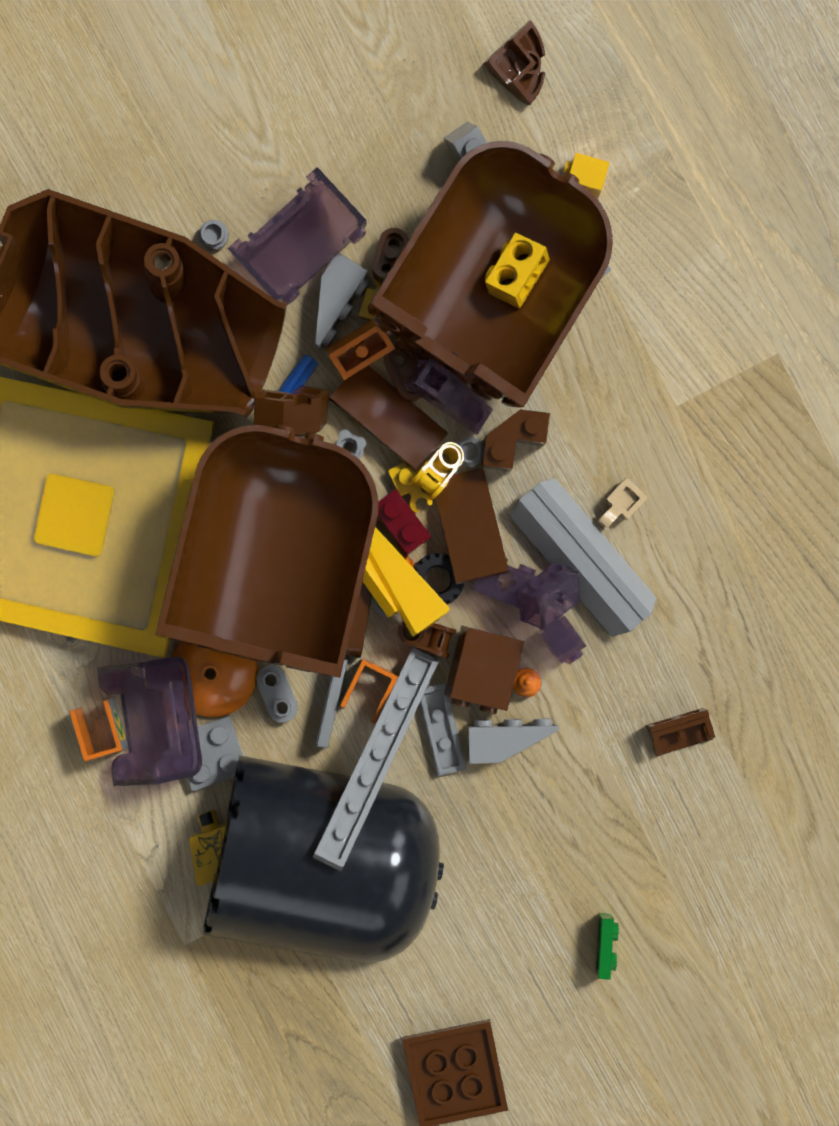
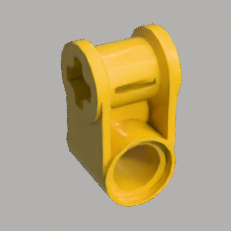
M453 442L443 444L431 453L409 481L412 484L417 483L429 494L428 498L431 500L435 499L464 460L463 450ZM442 453L449 456L450 464L445 463Z

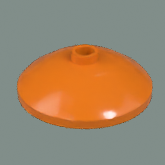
M180 643L177 646L170 660L169 681L175 697L186 709L201 716L221 717L237 711L250 699L257 684L258 666L255 660L197 647V644L190 645ZM208 668H213L216 671L214 679L207 678L206 670Z

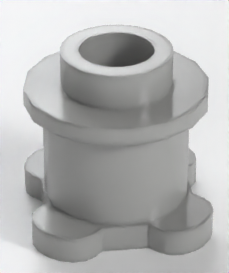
M347 429L341 430L335 445L344 448L346 444H353L355 448L351 453L360 459L366 447L365 439L351 434Z

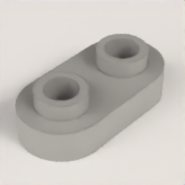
M277 665L265 666L257 675V685L268 713L277 722H288L295 717L298 711V703L285 671ZM270 674L277 678L274 686H270L266 682V677ZM284 702L287 704L288 710L286 713H280L277 710L278 703Z

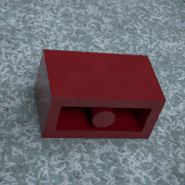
M394 489L378 501V516L407 555L432 538L397 489Z

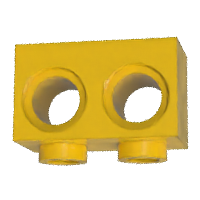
M515 232L512 239L504 243L500 252L501 257L496 265H492L488 269L485 276V284L490 295L520 309L550 258L545 246ZM522 254L529 255L525 260H516ZM506 279H514L509 285H501Z

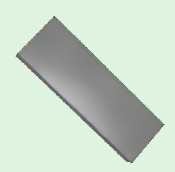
M344 659L341 677H331L316 742L318 747H329L349 659Z
M446 682L427 686L420 701L438 776L467 769L450 699L444 695Z

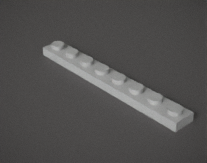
M412 647L313 858L339 871L343 869L439 662L438 659Z

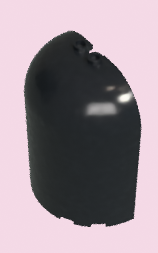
M239 755L227 810L226 829L216 874L214 873L202 935L362 963L380 962L398 955L418 937L425 925L430 909L434 910L437 904L438 893L435 890L437 880L442 878L444 863L439 862V835L433 816L426 805L412 792L396 785L382 783L345 865L339 871L313 858V855L351 776Z

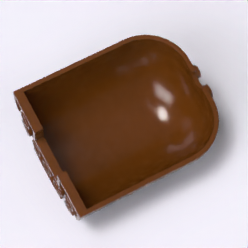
M494 141L472 149L455 165L369 303L368 313L373 316L376 314L374 323L382 332L389 335L393 333L397 337L394 342L440 376L456 385L458 383L462 385L469 384L472 386L470 390L474 394L490 401L492 398H502V404L521 408L527 403L604 275L612 254L613 235L609 218L602 204L588 189L579 183V179L569 172H564L562 175L558 174L553 170L555 162L550 157L538 154L522 144L510 141ZM515 232L545 246L550 258L520 309L490 295L485 284V276L488 269L492 265H496L501 257L500 252L504 243L508 240L510 241ZM522 254L516 260H525L529 255ZM506 279L501 285H509L514 279Z
M276 424L275 428L264 425H247L232 429L214 440L205 450L197 464L155 635L164 638L168 637L169 640L185 644H197V647L246 659L279 666L286 665L287 668L340 678L378 516V494L373 478L365 465L354 454L338 445L324 442V437L321 435L306 433L305 438L293 435L294 428Z

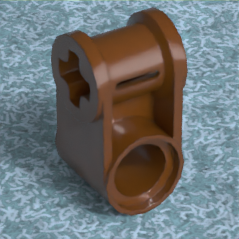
M402 621L399 624L397 633L403 643L423 649V651L445 658L449 657L447 650L452 635L456 634V629L434 623L431 627L420 632L416 639L408 640L403 635V629L406 626L405 622ZM441 633H442V637H441V640H440V644H439V646L437 647L438 641H439V638H440V635H441Z

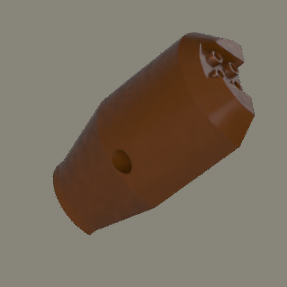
M47 189L7 207L0 224V241L3 245L0 247V365L121 408L235 414L244 418L251 414L254 409L255 397L263 390L278 348L284 326L287 303L275 300L182 235Z

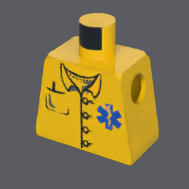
M214 809L197 815L202 831L193 834L189 838L197 887L212 882L214 873L216 874L227 823L218 824Z

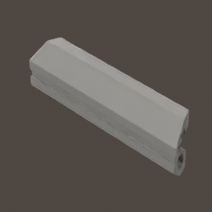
M556 478L539 482L530 492L519 499L510 515L512 521L610 636L631 632L642 620L651 615L657 600L655 595Z

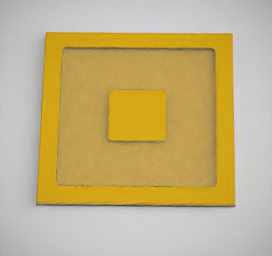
M0 377V621L165 658L169 639L168 637L156 636L155 633L194 473L201 456L211 443L215 422L161 410L121 408L84 394Z

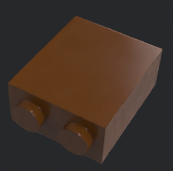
M461 625L444 695L452 698L451 703L455 705L469 707L471 702L479 704V710L497 714L498 709L507 711L525 641Z

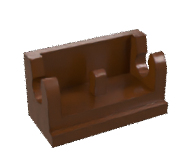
M705 708L696 709L646 725L656 757L715 738L709 712Z

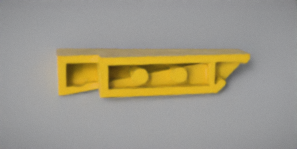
M375 527L363 583L389 618L399 612L412 636H415L431 627L450 610L449 606Z

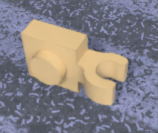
M625 478L605 499L611 507L596 522L605 530L619 515L628 520L648 497L628 478Z

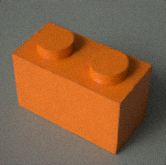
M374 319L326 349L339 373L346 380L394 350L395 347L389 336L382 332L374 323Z

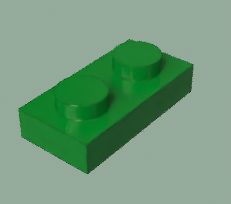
M599 913L595 973L598 979L611 980V971H616L617 954L612 952L613 941H618L619 925L614 922V918L608 913Z

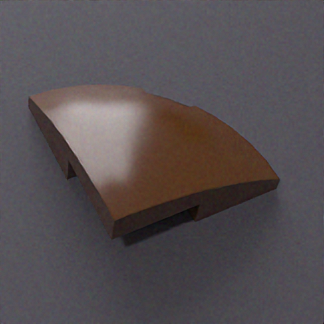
M531 20L528 21L483 63L489 72L508 91L528 106L538 96L545 78V72L540 73V58L545 56V49L540 34Z

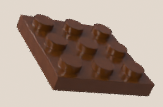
M490 1019L402 1037L420 1126H435L508 1111Z

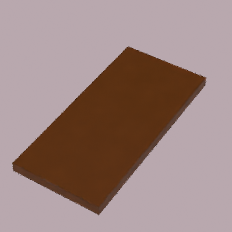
M369 365L347 378L329 397L330 401L413 471L420 467L448 435L445 429L413 402L401 398L396 388Z
M484 468L452 475L446 487L436 497L456 584L509 573Z

